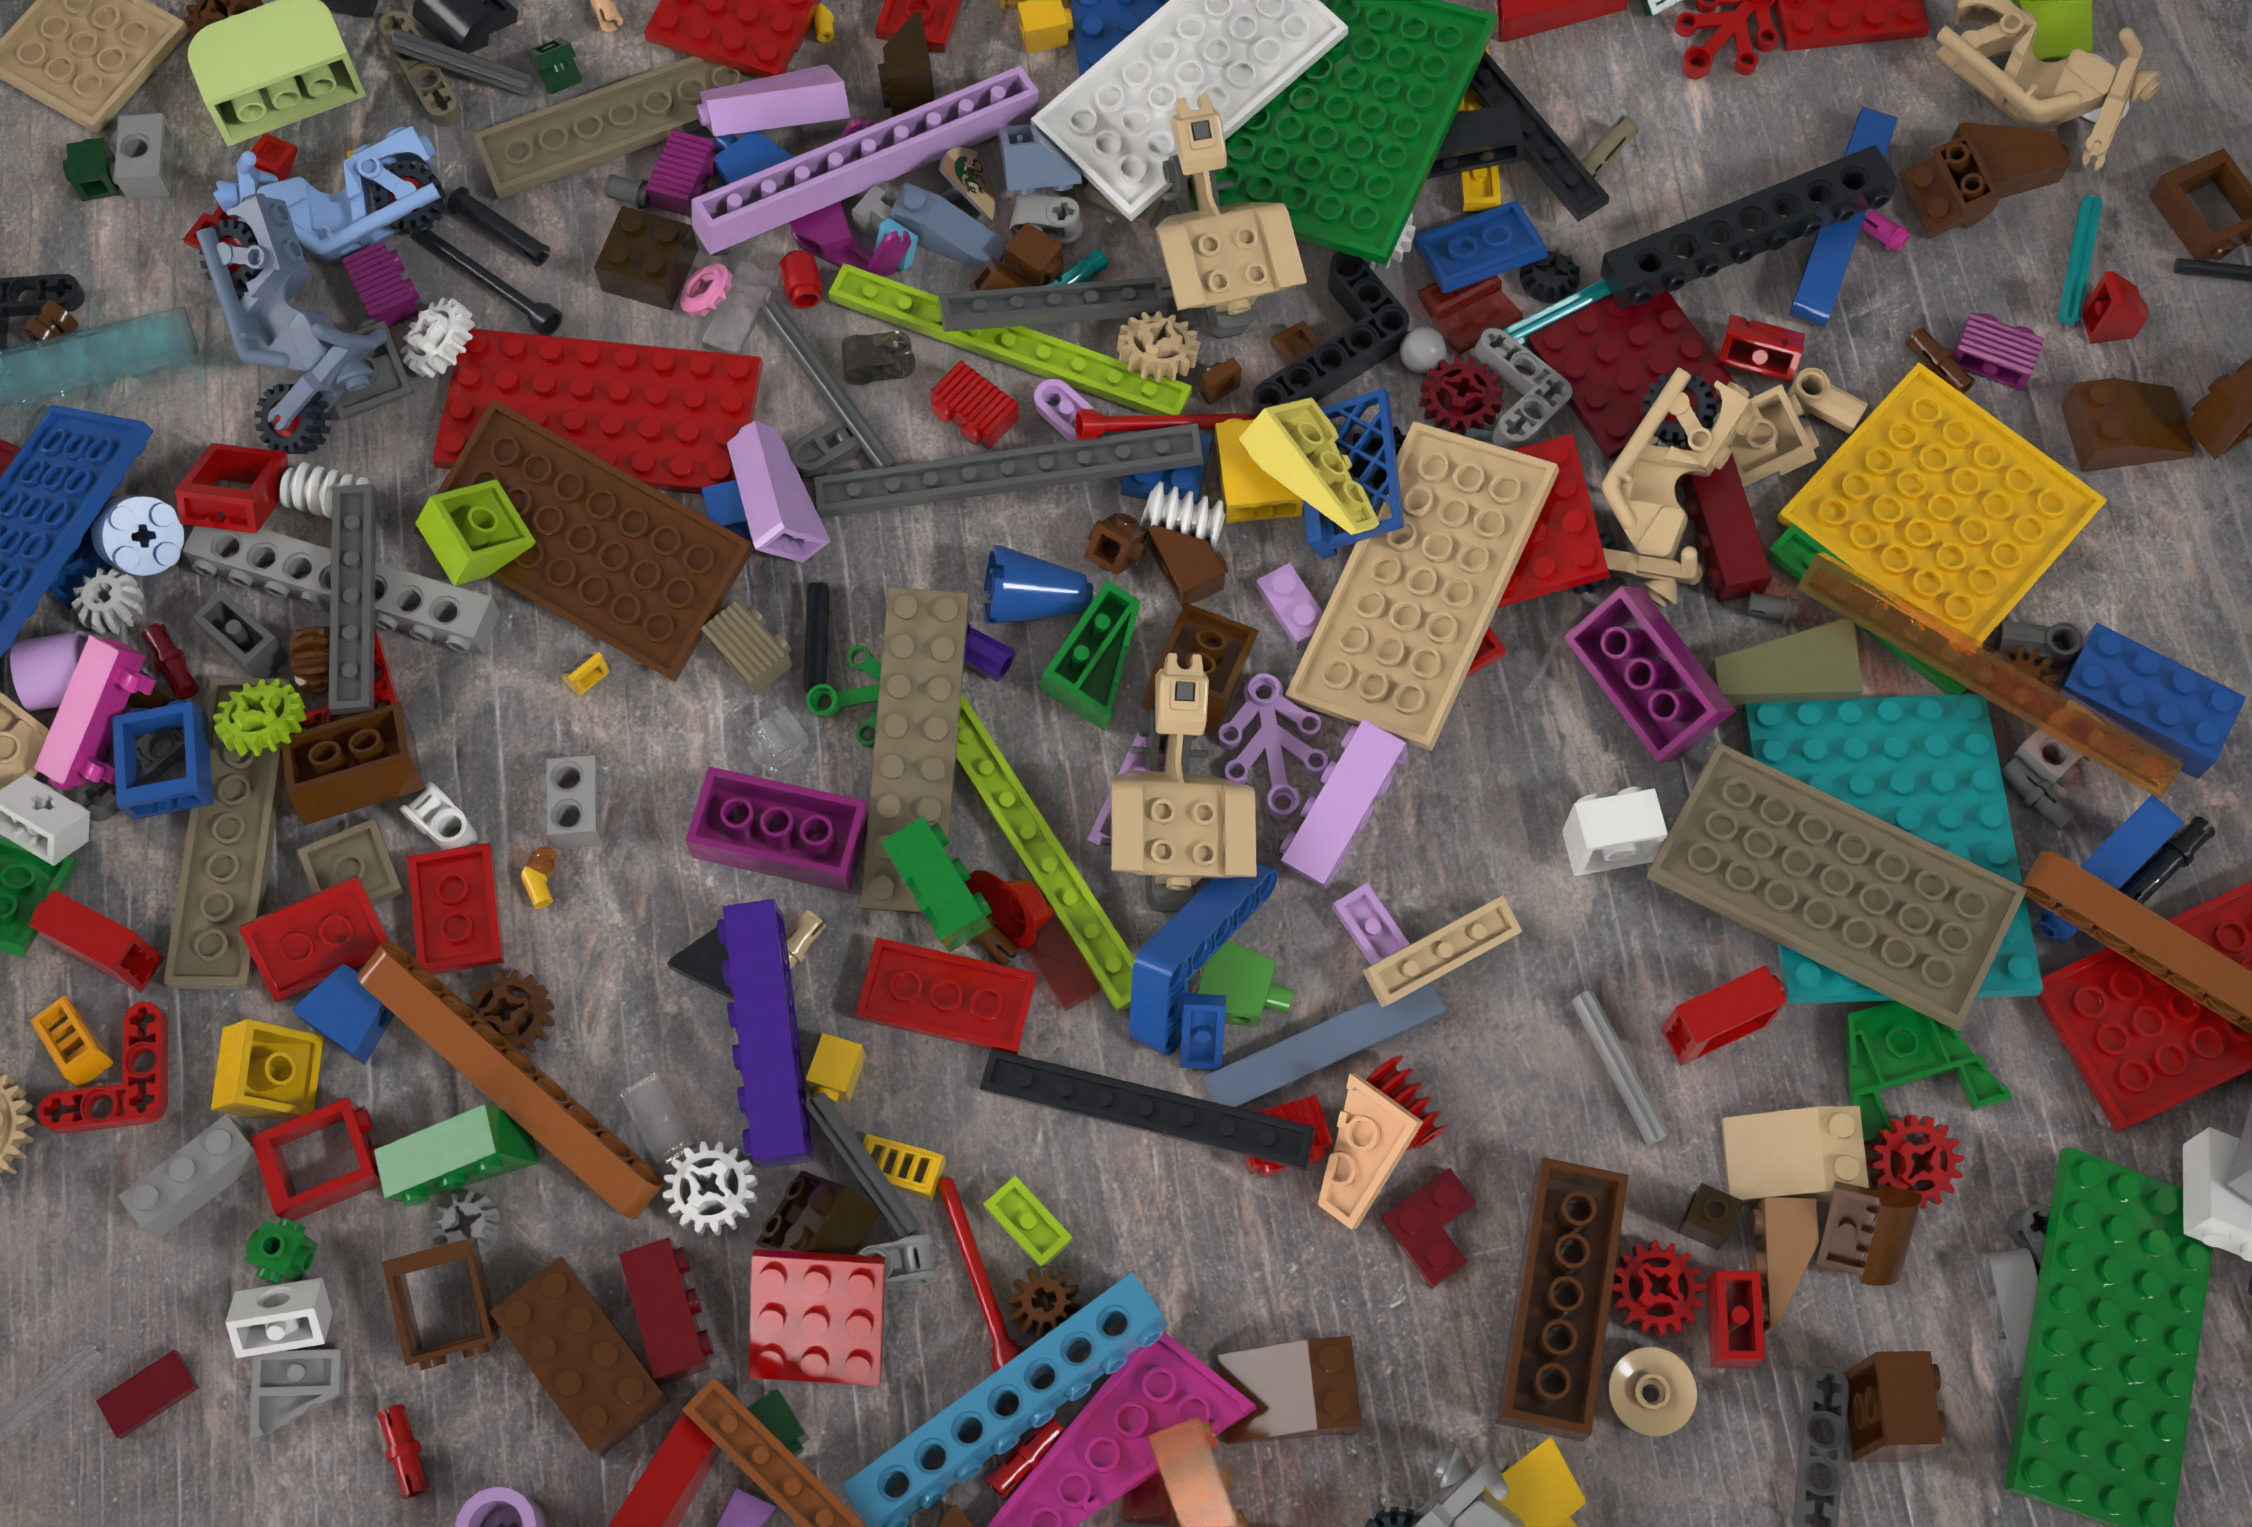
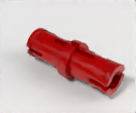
M398 1404L388 1407V1413L383 1409L376 1415L380 1421L388 1450L385 1452L386 1460L393 1464L401 1490V1498L409 1499L418 1496L417 1491H420L422 1494L429 1491L430 1486L427 1483L418 1454L422 1450L420 1441L414 1440L405 1405Z
M1052 1418L1046 1424L1035 1428L1021 1442L1018 1441L1005 1459L984 1478L988 1482L987 1484L1002 1499H1005L1015 1486L1040 1464L1041 1459L1065 1432L1063 1427Z

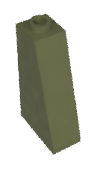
M1844 618L1715 657L1707 672L1735 709H1743L1745 703L1859 699L1863 692L1853 618Z

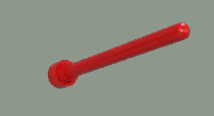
M1078 409L1075 414V433L1078 440H1095L1097 436H1102L1104 432L1146 431L1198 423L1199 430L1215 429L1216 423H1223L1228 419L1238 418L1243 421L1255 419L1250 413L1103 416L1101 412L1097 413L1095 409Z
M945 1176L939 1180L938 1188L994 1345L990 1349L992 1356L989 1360L995 1373L1021 1354L1023 1348L1022 1346H1017L1014 1339L1010 1340L955 1182L951 1177Z

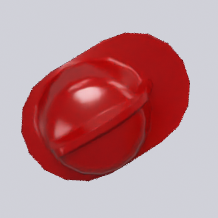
M975 870L970 873L971 878L965 881V884L972 895L979 891L981 892L993 912L988 916H991L996 921L995 927L1019 948L1026 949L1033 945L1036 931L1054 913L1053 907L1044 900L1036 885L1029 880L1022 879L1005 882L986 870Z

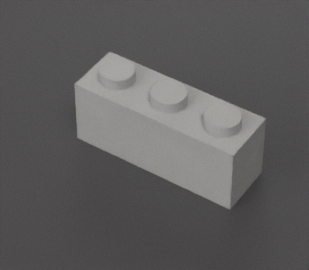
M226 1114L118 1195V1198L139 1227L159 1240L258 1164L250 1136L243 1126Z

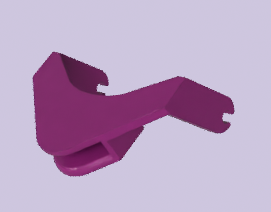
M860 117L852 120L846 126L841 138L873 126L872 119L867 118L865 124L862 123ZM843 200L789 222L792 237L795 243L803 250L839 268L845 263L882 277L894 274L912 243L907 231H903L901 237H899L897 231H893L883 238L876 252H872L859 243L851 234L842 208Z

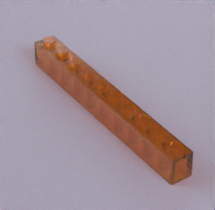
M1824 552L1816 554L1796 587L1799 591L2159 799L2162 798L2184 765V758Z

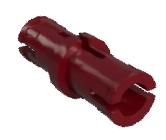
M155 623L146 627L140 636L154 658L153 666L157 673L165 677L173 695L177 699L185 700L191 698L199 691V686L188 670L185 654L181 649L176 648L164 624Z

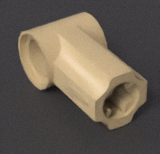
M1817 368L1802 370L1787 392V396L1795 393L1804 412L1801 416L1813 414L1848 434H1851L1868 405L1864 401L1830 384L1826 373ZM1803 389L1809 390L1813 395L1806 393Z

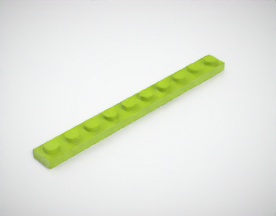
M843 263L828 292L831 302L1049 379L1062 380L1071 387L1150 415H1182L1192 394V385L1177 380L1171 382L1166 376H1162L1160 382L1155 381L1154 375H1148L1145 379H1141V371L1138 369L1133 372L1127 371L1128 363H1120L1118 359L1024 326L944 332L938 305L939 296Z
M962 693L956 762L1046 902L1053 907L1058 921L1117 1013H1120L1131 1006L1132 970L1135 958Z

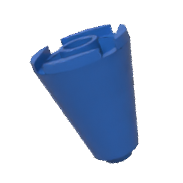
M993 545L994 551L989 553L984 582V591H987V598L991 600V604L983 603V615L986 624L1080 614L1083 612L1084 606L1091 604L1093 584L1087 582L1085 574L1002 545Z

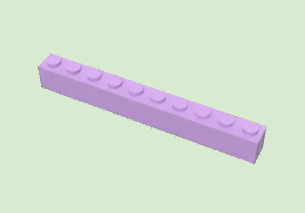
M1020 65L691 199L692 227L711 255L870 189L873 185L877 186L942 159L946 152L955 147L968 148L999 135L998 127L1029 123L1031 118L1036 115L1039 91Z

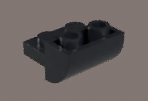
M415 0L412 16L446 46L472 53L488 46L489 34L516 23L518 10L506 0Z

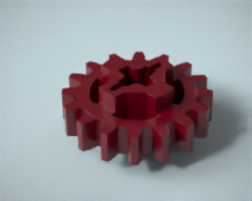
M1454 356L1452 365H1448L1442 359L1439 361L1438 371L1430 368L1426 380H1422L1420 389L1422 394L1419 406L1426 407L1424 413L1425 420L1435 418V428L1440 429L1444 425L1452 433H1455V430L1458 429L1461 430L1462 435L1468 437L1471 428H1474L1475 431L1481 434L1483 433L1485 423L1493 425L1496 413H1500L1503 401L1500 399L1502 398L1503 387L1496 386L1499 378L1497 373L1489 376L1486 374L1488 364L1484 363L1478 368L1474 366L1475 360L1473 357L1469 358L1467 364H1462L1459 356Z

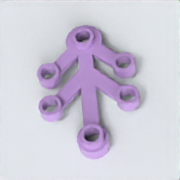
M1262 673L1251 677L1244 687L1245 704L1229 723H1225L1219 729L1218 742L1220 746L1227 750H1234L1242 742V731L1259 713L1261 728L1239 756L1226 764L1224 778L1245 784L1248 779L1249 769L1265 750L1272 788L1267 796V810L1274 818L1287 820L1297 813L1300 798L1297 790L1287 783L1282 749L1303 762L1305 772L1311 776H1320L1324 773L1328 765V757L1324 751L1312 749L1277 725L1275 711L1297 724V732L1300 737L1311 740L1320 733L1321 719L1317 714L1305 712L1283 697V686L1280 681L1270 674ZM1260 690H1265L1271 696L1267 699H1260L1256 693ZM1306 721H1311L1316 725V728L1308 731L1302 727V724ZM1234 732L1237 738L1233 741H1228L1223 737V734ZM1312 758H1318L1323 762V765L1318 768L1312 767L1308 761ZM1238 768L1244 774L1240 778H1234L1229 774V771ZM1279 800H1285L1289 803L1290 807L1286 810H1280L1275 806V803Z

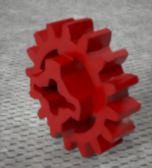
M1905 1114L1904 1124L1900 1119H1890L1891 1131L1877 1129L1876 1134L1882 1140L1879 1145L1869 1144L1868 1149L1877 1153L1876 1159L1867 1161L1868 1167L1877 1168L1878 1174L1871 1179L1872 1183L1909 1190L1907 1189L1909 1185L1914 1186L1918 1180H1921L1928 1185L1921 1189L1909 1190L1921 1193L1920 1209L1926 1208L1927 1199L1931 1203L1941 1204L1942 1198L1939 1192L1944 1191L1953 1194L1955 1189L1949 1183L1951 1178H1962L1963 1176L1961 1172L1954 1169L1955 1163L1964 1161V1156L1954 1154L1952 1150L1960 1141L1957 1138H1945L1949 1127L1943 1124H1938L1934 1127V1118L1929 1116H1923L1919 1121L1917 1115ZM1920 1132L1923 1134L1922 1137H1917L1913 1142L1902 1138L1910 1133ZM1913 1154H1918L1916 1161L1920 1165L1917 1169L1913 1168L1915 1165L1914 1160L1911 1159ZM1890 1156L1892 1161V1168L1890 1167Z
M1657 1240L1651 1241L1648 1251H1645L1640 1243L1635 1244L1632 1248L1634 1258L1627 1253H1623L1618 1260L1624 1269L1615 1267L1614 1279L1618 1280L1619 1283L1613 1284L1612 1295H1619L1620 1300L1612 1308L1614 1311L1625 1309L1627 1316L1623 1323L1627 1326L1634 1320L1639 1323L1638 1334L1643 1335L1650 1327H1653L1656 1338H1661L1665 1335L1666 1327L1668 1326L1670 1331L1676 1335L1682 1330L1681 1321L1688 1325L1695 1321L1696 1317L1690 1309L1700 1310L1704 1306V1302L1695 1297V1295L1702 1293L1706 1289V1284L1695 1282L1694 1277L1702 1270L1700 1266L1692 1268L1687 1266L1686 1263L1691 1256L1688 1252L1680 1257L1674 1255L1675 1244L1670 1243L1664 1251L1660 1250ZM1656 1261L1664 1263L1667 1266L1652 1267L1647 1262ZM1679 1276H1680V1278H1681V1280H1682V1282H1683V1285H1684V1292H1685V1295H1684V1296L1679 1292V1287H1678V1277H1679ZM1629 1279L1630 1282L1635 1286V1301H1633L1630 1294ZM1658 1281L1664 1288L1660 1294L1654 1296L1650 1289ZM1648 1310H1661L1666 1315H1670L1657 1317L1646 1312Z

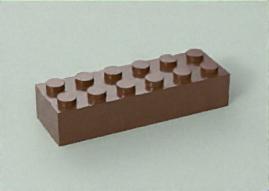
M1544 1157L1538 1164L1533 1182L1496 1424L1580 1442L1585 1441L1591 1435L1629 1175Z

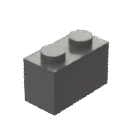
M222 590L192 616L206 637L253 678H267L289 657L277 638Z

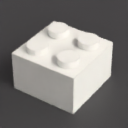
M1640 787L1623 789L1615 796L1602 798L1600 794H1591L1578 799L1574 803L1562 830L1574 876L1653 862L1668 835L1655 788L1641 790Z

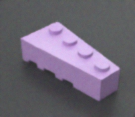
M1365 719L1361 721L1358 728L1352 725L1347 731L1341 743V747L1345 751L1338 763L1332 760L1328 764L1320 782L1325 784L1317 798L1312 795L1309 797L1300 813V817L1304 819L1297 833L1292 830L1288 833L1279 852L1284 854L1281 859L1284 866L1327 889L1351 850L1355 841L1352 839L1354 833H1360L1369 821L1375 807L1372 804L1375 797L1380 798L1384 796L1390 787L1395 770L1392 769L1394 764L1402 767L1408 757L1406 742Z

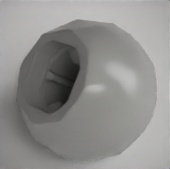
M1416 327L1408 331L1400 342L1399 353L1401 362L1413 373L1427 374L1430 368L1438 370L1439 361L1442 359L1445 361L1446 347L1442 335L1433 328Z

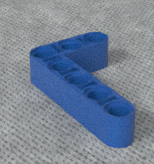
M1256 860V877L1212 878L1143 946L1135 959L1132 970L1129 1034L1133 1040L1166 1056H1170L1175 1052L1181 1043L1184 993L1188 992V980L1271 896L1278 878V871L1275 868Z

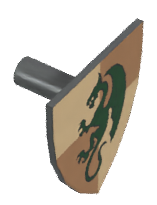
M955 147L949 150L941 160L939 171L951 183V187L940 196L952 204L964 196L991 222L995 211V195L988 171L978 151L966 147Z

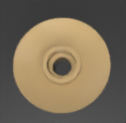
M1643 1347L1627 1353L1616 1363L1609 1378L1608 1396L1614 1413L1626 1427L1644 1436L1661 1437L1676 1432L1689 1421L1696 1407L1697 1387L1688 1366L1674 1353L1658 1347ZM1649 1386L1655 1389L1657 1393L1656 1401L1649 1402L1644 1399L1642 1395L1644 1387Z

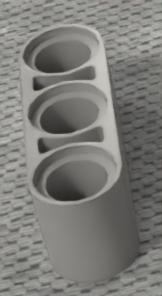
M2027 1248L1984 1252L1979 1257V1271L2000 1363L2007 1378H2022L2038 1286L2035 1263Z

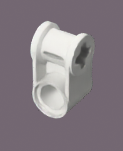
M431 781L425 784L426 789L408 806L403 804L399 808L401 813L420 832L427 834L443 850L472 846L477 843V833L463 812ZM461 827L457 835L450 838L447 837L452 829Z

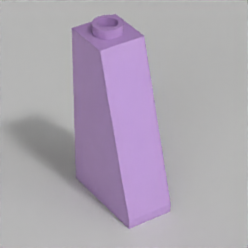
M828 64L700 91L702 103L697 104V113L701 126H707L713 136L850 118L844 81Z
M757 421L743 426L739 433L727 442L754 547L758 551L804 563L830 543L831 540L778 429Z

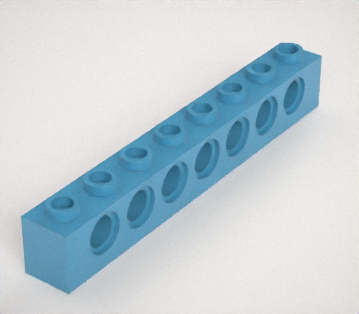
M1131 1272L841 1486L868 1527H906L910 1516L921 1508L928 1509L938 1504L945 1497L948 1488L959 1480L964 1482L973 1478L981 1471L982 1463L994 1454L1001 1455L1011 1450L1018 1443L1019 1436L1032 1426L1038 1428L1050 1421L1056 1413V1408L1067 1400L1075 1401L1084 1396L1090 1390L1091 1383L1102 1374L1106 1373L1108 1375L1116 1372L1127 1362V1356L1140 1346L1146 1348L1158 1341L1163 1335L1162 1330L1168 1326L1162 1312ZM1124 1321L1127 1323V1327L1122 1334L1118 1336L1107 1335L1108 1328L1114 1322ZM1082 1347L1091 1348V1354L1085 1361L1080 1363L1071 1361L1072 1355L1077 1349ZM1047 1373L1055 1374V1380L1050 1387L1046 1389L1036 1388V1382L1042 1375ZM1009 1400L1019 1401V1406L1012 1415H1000V1409L1005 1402ZM975 1426L982 1427V1434L977 1441L964 1443V1435L970 1428ZM937 1453L946 1454L945 1462L939 1469L927 1470L928 1461L933 1455ZM900 1480H909L907 1491L900 1497L892 1498L891 1490L894 1484Z

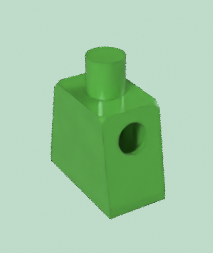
M1227 940L1206 962L1197 994L1226 995L1225 1024L1258 1027L1264 1007L1289 1013L1295 989L1272 983L1276 965L1273 960Z

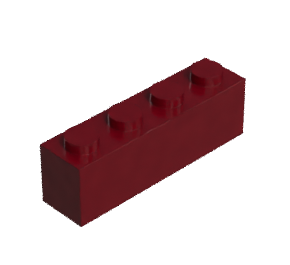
M1690 447L1683 448L1684 450H1692ZM1731 453L1725 465L1720 470L1715 467L1710 476L1702 477L1682 474L1677 479L1676 484L1678 487H1683L1686 497L1684 500L1685 513L1688 520H1693L1696 549L1699 555L1704 554L1707 564L1705 571L1708 587L1711 590H1715L1718 602L1749 597L1750 591L1764 594L1772 579V575L1733 453Z

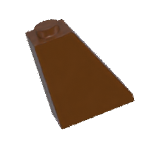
M1964 122L1958 125L1951 139L1952 141L1969 133L1999 193V199L2060 182L2071 162L2067 147L2061 143L2055 131Z

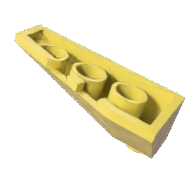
M1312 397L1264 408L1240 436L1239 440L1247 449L1250 458L1262 470L1351 535L1374 529L1380 524L1363 487L1354 482L1348 470L1351 468L1352 463L1348 455H1341L1335 444V441L1339 438L1335 427Z

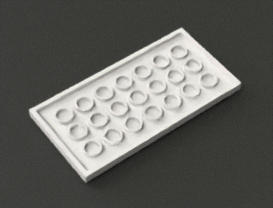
M1170 0L1033 116L1031 124L1036 126L1080 170V173L1132 221L1173 186L1172 183H1166L1162 164L1163 161L1169 160V156L1178 154L1170 127V120L1173 115H1176L1175 103L1178 98L1185 97L1187 106L1191 110H1198L1197 98L1199 94L1207 93L1212 107L1220 114L1224 140H1226L1347 36L1348 26L1319 0Z

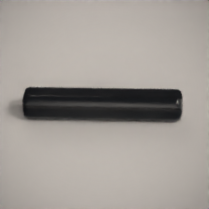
M812 582L807 586L803 679L804 690L807 693L818 684H826L829 589L828 585L824 582Z

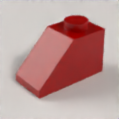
M2114 271L2104 273L2083 307L2082 318L2090 343L2133 339L2148 318L2147 304L2144 300H2141L2137 286Z

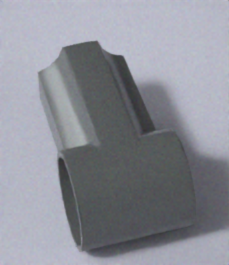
M2001 621L1996 637L1995 652L1997 657H2001L2000 651L2007 649L2013 658L2016 659V646L2023 644L2025 657L2029 658L2031 651L2038 647L2041 649V652L2035 661L2042 662L2046 658H2051L2053 663L2048 668L2058 670L2068 667L2081 649L2084 639L2080 629L2069 622H2058L2052 626ZM2052 641L2062 642L2068 650L2058 649Z

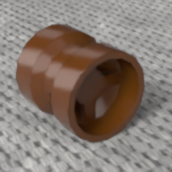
M47 300L40 308L41 314L36 319H29L22 326V329L41 348L47 352L54 353L60 347V340L65 334H72L79 327V324L64 308L52 300Z

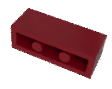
M668 1237L619 1254L653 1379L662 1386L711 1369L708 1356L714 1354V1348L708 1330L700 1331L696 1315L703 1311L695 1287L688 1289L684 1274L691 1272L684 1247L676 1248V1245Z

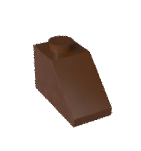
M1156 525L1147 528V546L1182 608L1185 603L1191 605L1224 590L1225 574L1228 573L1227 564L1219 551L1213 552L1208 541Z

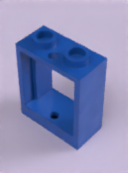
M175 700L169 702L167 706L153 709L135 708L128 711L127 714L112 717L117 807L133 820L213 804L208 716L193 701ZM184 727L187 777L138 786L135 736Z

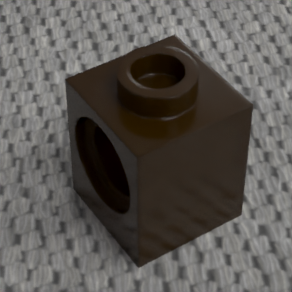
M1701 1183L1691 1194L1677 1233L1718 1250L1728 1240L1743 1200Z

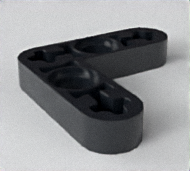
M69 274L0 278V377L5 369L9 317L40 315V308L47 300L54 301L67 312L80 308L84 303L85 293L75 277ZM25 290H36V295L31 301L25 303L18 301L19 295Z

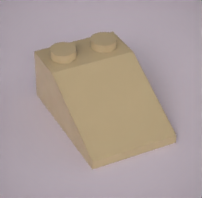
M1816 1106L1721 1119L1727 1190L1729 1195L1743 1200L1742 1203H1759L1764 1197L1817 1199V1202H1829L1834 1181L1869 1188L1860 1106Z

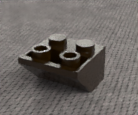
M801 1170L797 1178L788 1185L785 1197L775 1213L765 1222L762 1233L755 1244L762 1249L855 1255L881 1212L848 1187Z

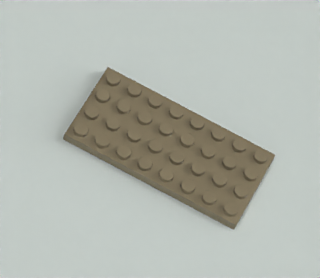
M1718 743L1646 878L1956 1031H1959L2027 891V888L1721 743Z

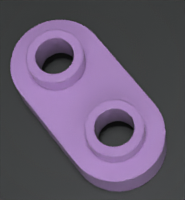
M1048 379L1041 382L1034 393L1037 412L1068 441L1078 440L1074 428L1076 411L1078 409L1094 408L1067 383L1059 379ZM1051 400H1057L1060 402L1056 406H1050L1049 404H1047Z

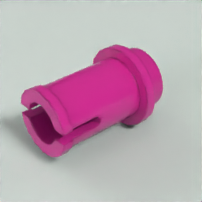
M1871 210L1865 217L1869 220L1867 222L1863 221L1860 228L1886 244L1885 249L1888 251L1893 249L1899 252L1911 236V233L1906 231V225H1897L1879 213L1878 210Z

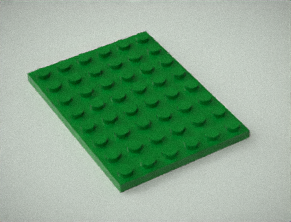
M1319 0L1348 26V35L1225 140L1227 165L1225 168L1219 169V173L1216 174L1217 183L1233 181L1234 187L1218 191L1220 206L1237 202L1284 203L1290 216L1295 239L1387 265L1497 26L1496 14L1441 0ZM1192 190L1188 191L1189 199H1194ZM1196 203L1190 206L1191 209L1197 210Z

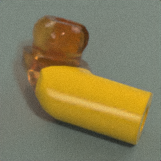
M548 846L539 847L534 851L521 873L522 882L535 909L545 908L553 902L546 883L555 868L557 854L554 849Z

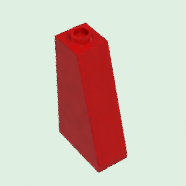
M1496 0L1499 41L1508 42L1620 12L1626 9L1628 0Z
M681 1414L608 1527H678L720 1453L721 1448L693 1420Z

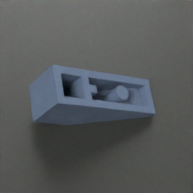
M906 183L890 210L891 219L918 236L917 246L979 270L982 269L990 257L1001 263L1005 256L1004 247L1009 243L1007 240L940 195Z

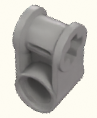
M1036 193L1019 194L1016 197L1009 232L1014 237L1028 222L1061 245H1073L1083 235V225L1079 220V205L1069 197L1046 196ZM1065 207L1068 208L1069 215L1066 214ZM1061 228H1064L1065 236L1062 235Z
M914 1235L893 1242L870 1245L863 1248L857 1254L886 1257L885 1290L923 1286L940 1279L939 1272L934 1270L930 1249V1246L934 1243L932 1235ZM914 1254H918L920 1268L916 1267Z

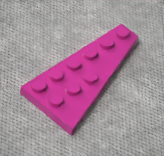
M1163 1331V1335L1154 1344L1146 1348L1140 1346L1127 1356V1362L1119 1370L1112 1373L1041 1459L1040 1464L1032 1470L986 1527H1076L1257 1409L1256 1405Z

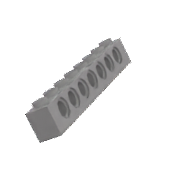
M194 526L182 550L191 562L192 569L203 576L213 578L216 574L228 578L230 582L242 588H250L251 585L263 588L265 592L279 599H286L287 596L299 599L304 605L316 610H322L323 607L330 608L331 549L262 528L256 534ZM238 550L233 556L227 557L230 552ZM274 560L270 566L262 568L264 564ZM375 562V594L383 593L380 598L375 600V625L390 632L400 629L409 632L412 637L422 642L430 643L432 639L440 641L459 653L467 654L470 650L483 654L501 614L491 596ZM311 571L306 577L298 579L302 573ZM420 603L415 610L406 611L410 605ZM457 614L452 621L442 622L446 616Z

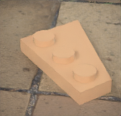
M1356 1073L1349 1074L1346 1089L1349 1090L1344 1110L1340 1111L1337 1123L1339 1131L1333 1154L1329 1155L1318 1200L1320 1207L1351 1230L1358 1228L1423 1124L1422 1120Z

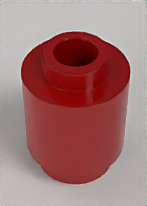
M803 250L788 252L779 262V270L786 298L791 301L795 308H811L821 301V294L823 292L815 257Z

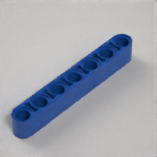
M1862 106L1844 157L1876 145L1885 158L1898 117ZM1866 211L1856 214L1845 223L1836 222L1826 226L1816 234L1789 311V316L1822 327L1826 326Z

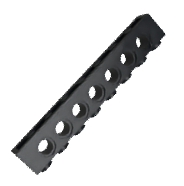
M1873 145L1604 253L1600 275L1620 309L1633 304L1635 306L1642 305L1655 295L1665 291L1673 292L1679 290L1690 281L1700 277H1711L1720 269L1732 264L1746 263L1754 255L1769 249L1771 251L1778 250L1789 241L1801 236L1810 237L1818 233L1822 228L1836 222L1845 223L1856 214L1868 209H1879L1891 200L1898 178L1877 146Z

